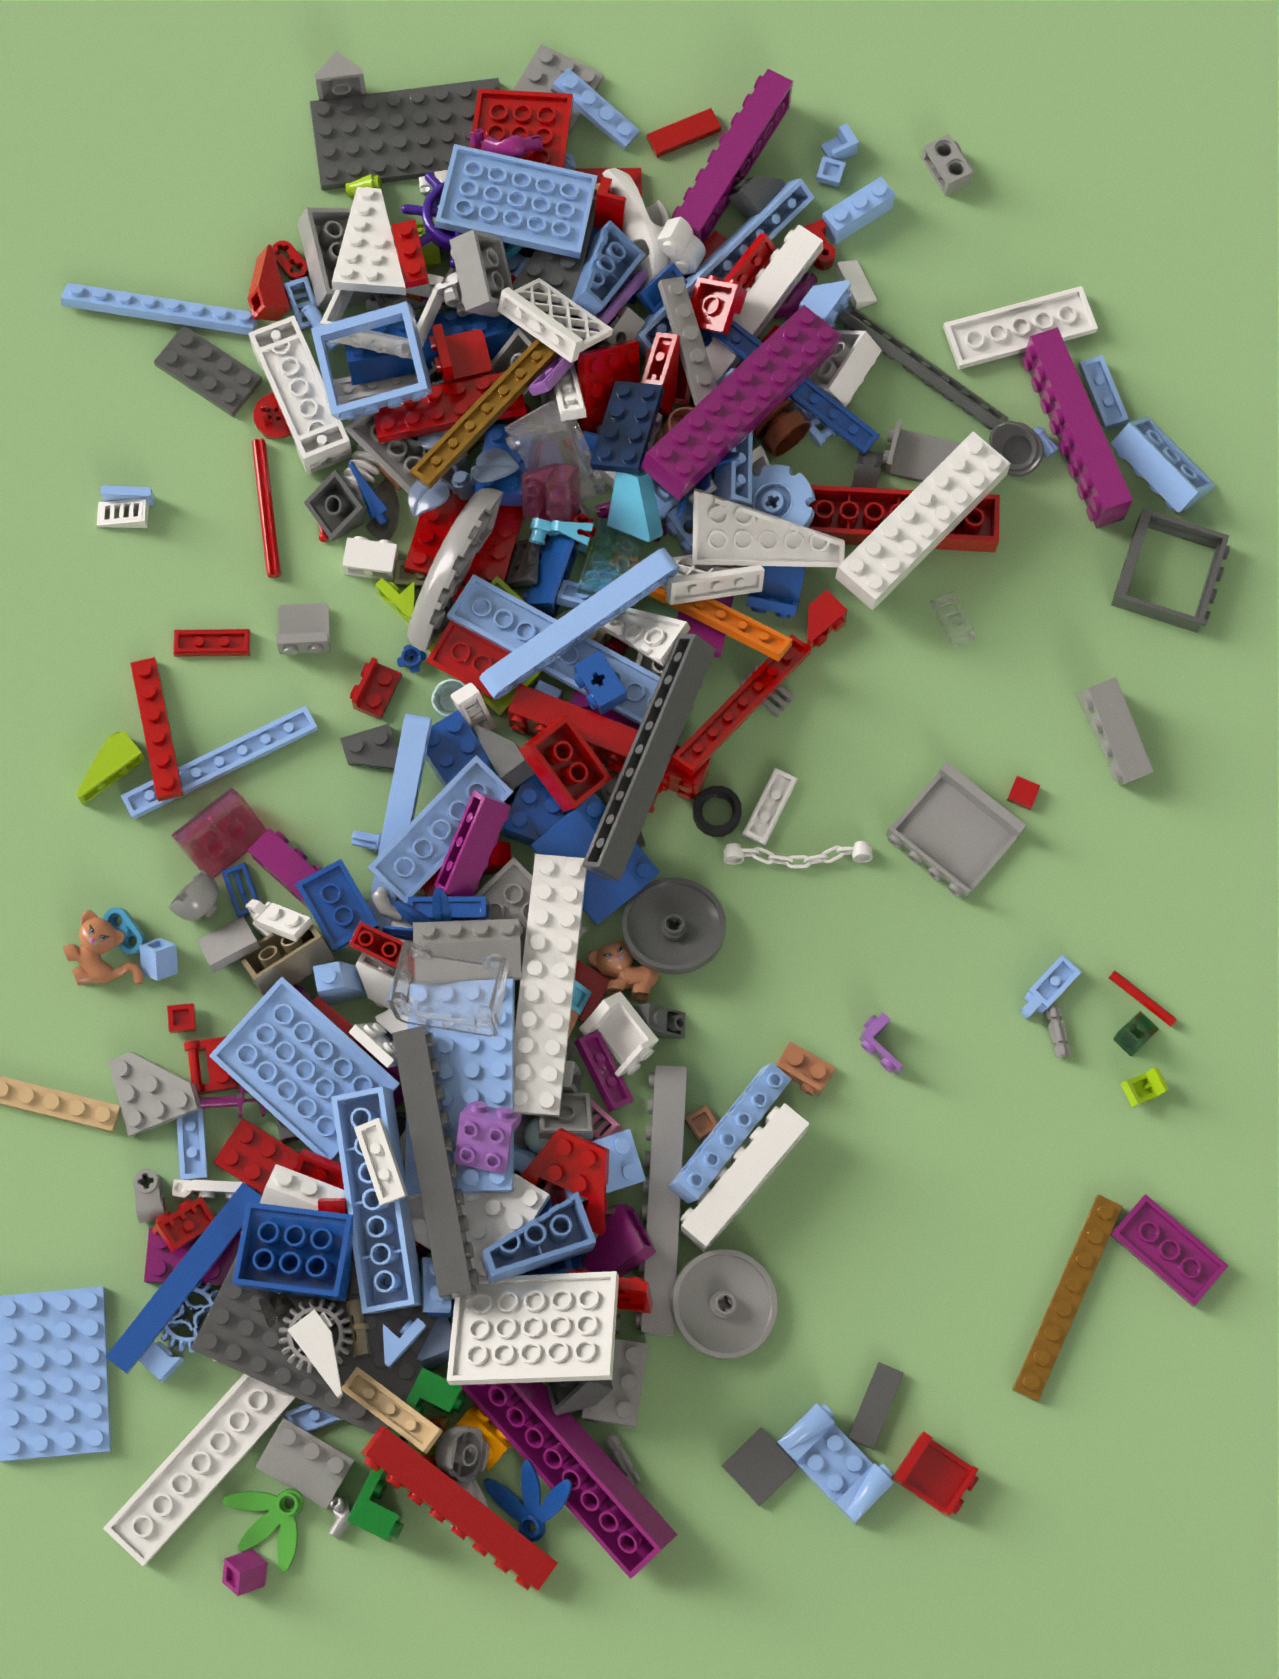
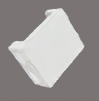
M621 991L604 999L579 1028L584 1036L600 1031L608 1049L621 1064L615 1072L617 1077L625 1073L631 1075L641 1067L639 1062L647 1059L654 1052L652 1048L659 1041Z

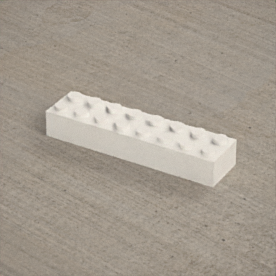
M973 431L838 566L835 578L873 611L1007 475L1011 463Z

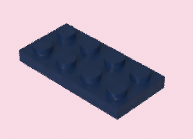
M615 381L591 458L590 466L592 470L632 474L641 473V466L664 395L663 385Z

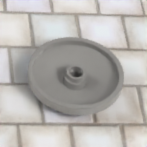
M717 1249L695 1257L683 1267L673 1284L670 1307L675 1327L690 1347L711 1358L733 1359L754 1351L767 1339L775 1324L778 1302L774 1284L760 1263L749 1255L736 1250Z

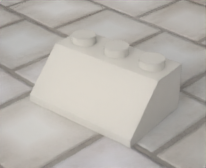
M836 330L842 336L835 352L808 377L809 380L844 407L850 403L852 396L859 385L863 383L866 374L875 364L877 357L882 351L866 331Z
M276 1164L265 1186L260 1203L318 1210V1200L320 1198L346 1197L345 1190Z

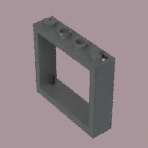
M1143 508L1133 533L1111 605L1197 633L1202 625L1206 626L1210 616L1207 607L1209 603L1213 604L1217 594L1214 584L1215 581H1220L1224 571V567L1220 565L1222 559H1227L1230 551V546L1227 545L1229 535ZM1147 528L1215 549L1195 616L1126 595Z

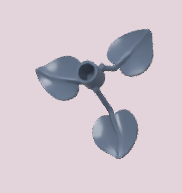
M448 430L418 436V442L422 448L430 450ZM499 448L489 449L481 453L476 458L477 466L471 468V476L465 471H459L455 463L452 466L455 471L452 477V485L443 478L431 489H428L419 481L412 485L408 497L411 512L417 518L421 514L439 507L448 499L450 490H452L453 494H457L461 500H469L475 493L477 482L489 483L506 477L519 470V465L506 451Z

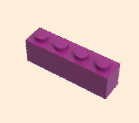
M473 790L434 887L443 888L447 895L453 897H468L476 894L480 878L488 866L491 852L498 843L501 828L508 819L510 805L500 799Z
M269 828L248 849L250 857L308 909L295 883L321 870V868L316 864L312 867L306 861L308 857L299 848L293 850L287 844L289 840L280 831L274 833Z

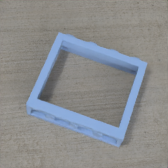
M407 301L311 328L331 415L337 420L348 419L350 421L355 418L354 415L362 413L364 415L375 414L379 412V408L387 406L388 408H397L403 405L402 402L408 400L413 402L421 401L422 398L427 397L426 395L433 394L413 308ZM404 320L418 383L339 405L324 342Z

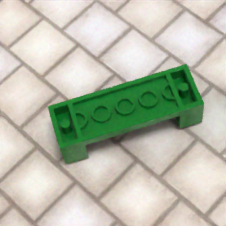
M422 1368L405 1403L421 1415L425 1410L422 1406L424 1402L453 1416L455 1411L458 1413L461 1411L466 1398L463 1395L464 1390L461 1386L449 1385L447 1379ZM393 1429L391 1430V1432H393L396 1436H398V1437H399L401 1440H403L405 1443H407V1444L409 1443V1441H408L407 1439H405L403 1436H401V1435H400L399 1433H397L395 1430H393ZM381 1469L378 1472L371 1470L346 1521L391 1542L392 1538L398 1539L404 1527V1524L401 1523L403 1517L374 1503L375 1498L380 1499L387 1487V1484L384 1482L387 1474Z

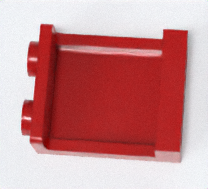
M923 1431L891 1479L944 1516H950L951 1513L956 1515L964 1503L961 1497L965 1490L971 1491L977 1483L979 1477L976 1476V1473L979 1469L975 1466H970L932 1440L933 1437Z

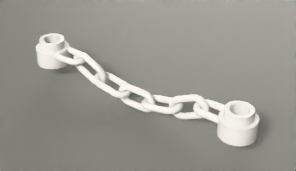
M858 841L854 843V847L834 846L825 850L820 855L809 857L806 855H792L789 857L774 855L771 851L761 847L742 849L738 843L727 844L726 849L723 850V859L726 864H740L744 862V857H753L765 864H784L792 869L808 868L811 864L821 862L831 863L842 858L844 855H852V860L859 863L868 862L873 859L872 847L869 846L867 841ZM834 850L839 854L831 859H828V855H826ZM759 851L770 855L768 860L758 857ZM793 859H804V865H792Z

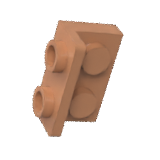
M789 1042L776 1063V1066L789 1076L792 1081L800 1085V1090L810 1096L814 1094L820 1096L835 1070L834 1066L792 1042Z

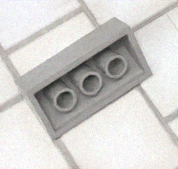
M519 919L413 922L415 984L512 978L513 980H521Z

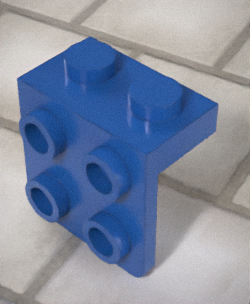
M762 566L765 569L762 592L749 593L746 606L751 607V611L757 613H766L767 610L776 612V616L782 618H790L791 615L796 616L806 567Z

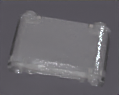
M556 398L504 427L508 435L505 438L506 443L512 452L516 450L521 455L535 486L532 500L538 510L542 508L544 511H550L595 499L607 493L599 471L592 470L590 466L592 454L576 419L561 421Z
M417 941L413 943L403 942L387 1001L394 1016L401 1022L495 1037L498 1035L501 1025L509 963L507 958L495 953L485 956L482 963L435 956L425 943Z

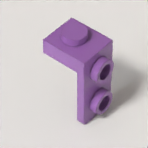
M882 1012L879 1017L873 1015L865 1023L864 1027L866 1030L861 1034L859 1040L862 1042V1048L870 1055L875 1054L881 1059L880 1064L885 1070L898 1075L902 1071L903 1065L875 1040L891 1020Z

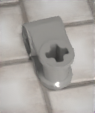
M149 1169L139 1171L134 1177L137 1218L139 1223L155 1221L159 1216L167 1212L162 1181L156 1173ZM146 1177L154 1180L153 1183L149 1184L148 1189L142 1185L143 1182H146Z

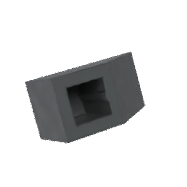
M652 1003L632 1006L657 1038H685V1012Z

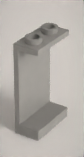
M897 419L896 427H890L887 442L892 443L891 448L884 451L882 464L886 465L884 474L923 482L961 443L900 429L902 420Z

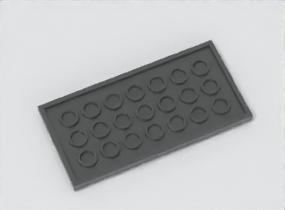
M499 78L310 101L321 190L346 188V183L353 182L370 174L374 176L379 175L381 183L417 179L429 172L435 175L436 171L448 170L454 144L470 147V131L473 128L478 89L500 90Z

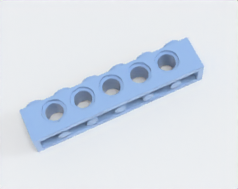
M773 1062L762 1067L668 1187L687 1204L698 1200L792 1079Z

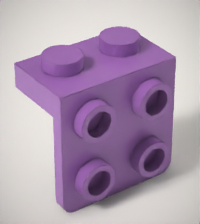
M470 1102L460 1112L455 1162L459 1165L504 1174L508 1169L512 1133L520 1125L522 1114L513 1112V1109L508 1107L494 1108L488 1106L485 1102Z

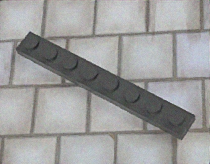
M854 307L844 310L839 319L845 323L844 325L847 329L866 331L883 350L885 356L899 361L903 364V368L906 371L920 376L927 386L935 387L941 391L945 399L951 402L955 401L962 406L961 409L966 414L980 419L982 425L992 430L999 423L1009 419Z

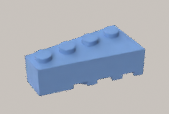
M611 220L594 235L572 298L573 302L594 316L606 306L646 255Z
M574 1193L567 1200L553 1206L546 1213L536 1219L534 1218L526 1223L525 1226L515 1232L513 1231L483 1250L481 1262L489 1284L593 1251L596 1240L579 1193Z

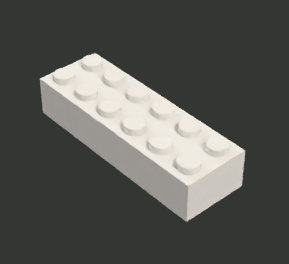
M786 1103L781 1108L777 1106L773 1108L766 1117V1126L764 1128L757 1127L749 1137V1146L746 1149L742 1146L732 1157L731 1163L733 1165L729 1169L724 1167L715 1177L714 1184L716 1185L712 1189L707 1187L698 1198V1206L694 1210L690 1207L681 1217V1222L679 1223L681 1224L680 1233L703 1253L709 1249L805 1135L810 1123Z

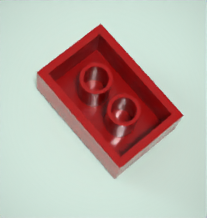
M568 715L553 721L518 749L563 812L575 809L612 779V776Z

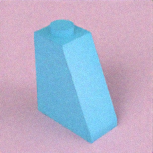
M642 469L640 474L616 472L607 526L650 542L661 537L663 534L653 479Z

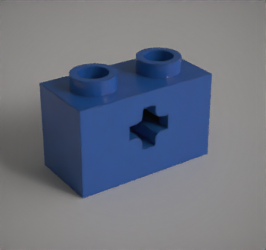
M601 650L574 664L575 674L573 679L579 689L584 687L588 694L586 696L587 702L593 710L597 708L602 715L628 700L626 689ZM598 681L600 684L603 683V685L599 687V685L594 684V682Z

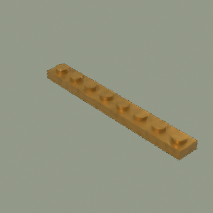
M536 339L410 470L411 476L428 489H431L559 354Z
M1099 1194L1096 1196L1012 1388L1013 1391L1036 1402L1039 1400L1123 1207L1122 1205Z

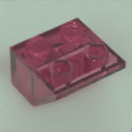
M553 463L524 472L521 475L523 517L539 518L551 522L555 520L573 522L580 509L579 467Z

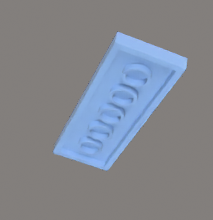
M475 756L367 867L402 902L407 903L408 897H412L443 865L473 790L495 797L503 802L513 793L479 757Z

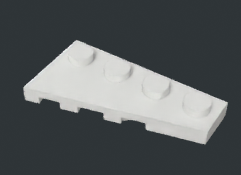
M629 608L601 629L664 666L667 663L678 634H687L691 628L686 621Z

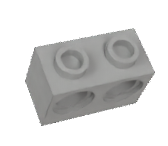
M949 134L924 146L921 159L945 196L970 184L973 174L972 164L969 160H965L961 154L959 144L953 141ZM939 153H944L947 156H941ZM951 172H957L960 175H954Z

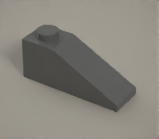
M477 724L472 726L499 778L510 789L513 790L535 774L518 749L520 747L516 743Z

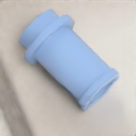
M1038 426L1034 431L1041 438L1046 458H1049L1059 447L1047 436L1046 430Z

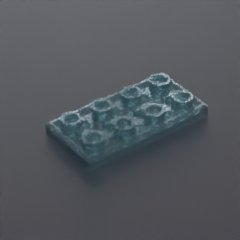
M599 518L596 525L597 530L592 538L579 579L577 593L593 596L636 566L645 541L607 526L608 519Z

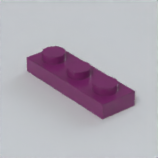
M600 1031L578 1038L574 1044L608 1111L612 1112L631 1104L634 1099L622 1075L616 1076L615 1072L618 1067Z

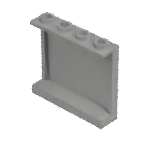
M946 761L934 779L894 825L889 826L886 836L890 844L895 848L899 849L901 847L906 851L912 862L917 865L922 864L927 868L928 874L936 881L941 880L948 885V890L954 896H961L966 900L1020 837L1027 825Z

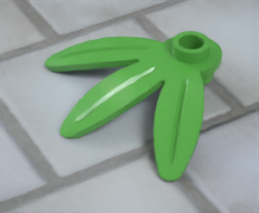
M286 1489L278 1496L260 1491H243L225 1496L222 1502L227 1507L244 1511H269L248 1529L238 1544L239 1551L243 1552L257 1546L268 1538L279 1524L281 1525L277 1546L278 1566L281 1572H287L293 1562L297 1548L298 1529L295 1516L303 1509L304 1501L302 1495L295 1489ZM288 1498H292L294 1500V1507L288 1506Z

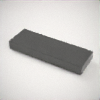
M878 1362L848 1439L870 1449L874 1448L904 1374L903 1372Z

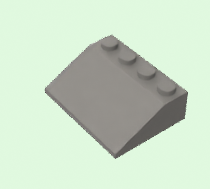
M306 207L297 223L317 308H328L336 291L332 290V278L351 208ZM354 291L347 307L365 303L368 299L374 301V294L376 293Z
M363 414L345 427V431L409 494L412 485L417 481L411 476L410 470L429 451L421 447L418 442V436L379 443L374 414ZM466 452L456 462L459 471H464L466 468L468 457ZM453 467L441 478L447 482L451 481L455 474Z

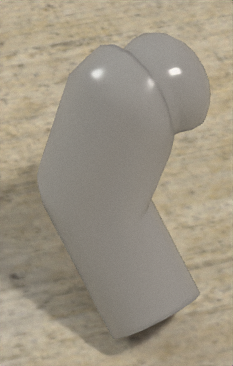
M378 887L372 896L378 912L381 915L402 921L403 917L388 898L389 890L385 887Z
M336 1496L330 1502L336 1521L328 1533L339 1540L350 1524L346 1520L351 1512V1507L346 1498Z

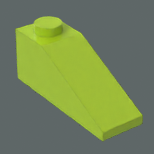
M122 730L120 733H113L107 738L106 743L102 745L76 792V796L82 805H85L146 761L142 752L125 730Z

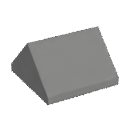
M335 52L315 75L319 100L366 94L363 69L338 52Z

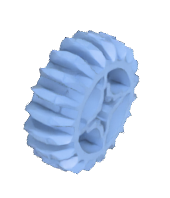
M201 1281L191 1293L205 1297L209 1302L208 1304L193 1306L187 1298L180 1307L178 1314L173 1316L161 1331H166L160 1337L163 1342L171 1338L168 1344L170 1348L173 1349L179 1342V1352L183 1353L188 1345L189 1352L195 1353L191 1347L201 1329L200 1322L203 1317L208 1315L219 1292L215 1290L210 1293L212 1289L211 1284L207 1283L202 1289ZM187 1307L192 1312L197 1311L193 1315V1324L187 1319L184 1321V1318L188 1316ZM188 1326L194 1337L178 1336L173 1332L172 1328Z

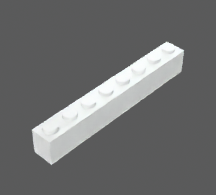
M798 225L795 230L791 229L784 239L785 244L780 250L776 249L770 257V264L766 269L762 268L759 271L753 287L746 289L748 292L740 315L734 314L733 320L756 338H758L823 250V240L801 225ZM712 337V342L708 347L705 346L715 381H717L729 370L735 368L741 359Z

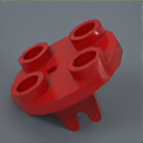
M274 393L263 396L256 403L253 410V420L257 429L267 439H279L292 435Z

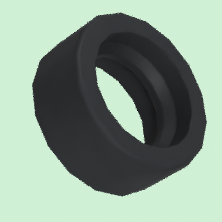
M711 786L703 789L697 795L693 805V820L697 828L704 834L712 837L728 835L738 826L741 819V802L737 794L731 789L724 786ZM720 797L730 803L732 816L727 823L712 825L704 819L702 808L708 799Z

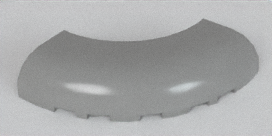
M484 488L474 493L445 537L423 583L407 630L408 640L418 649L426 652L446 628L448 623L447 614L456 600L453 597L456 595L460 585H462L476 552L480 551L485 541L493 532L503 496L502 491Z

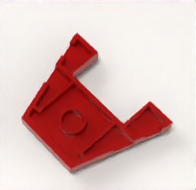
M560 1128L520 1177L536 1187L539 1186L542 1178L573 1193L578 1192L580 1196L589 1200L585 1212L592 1232L601 1236L605 1234V1211H607L606 1185L608 1184L610 1149Z

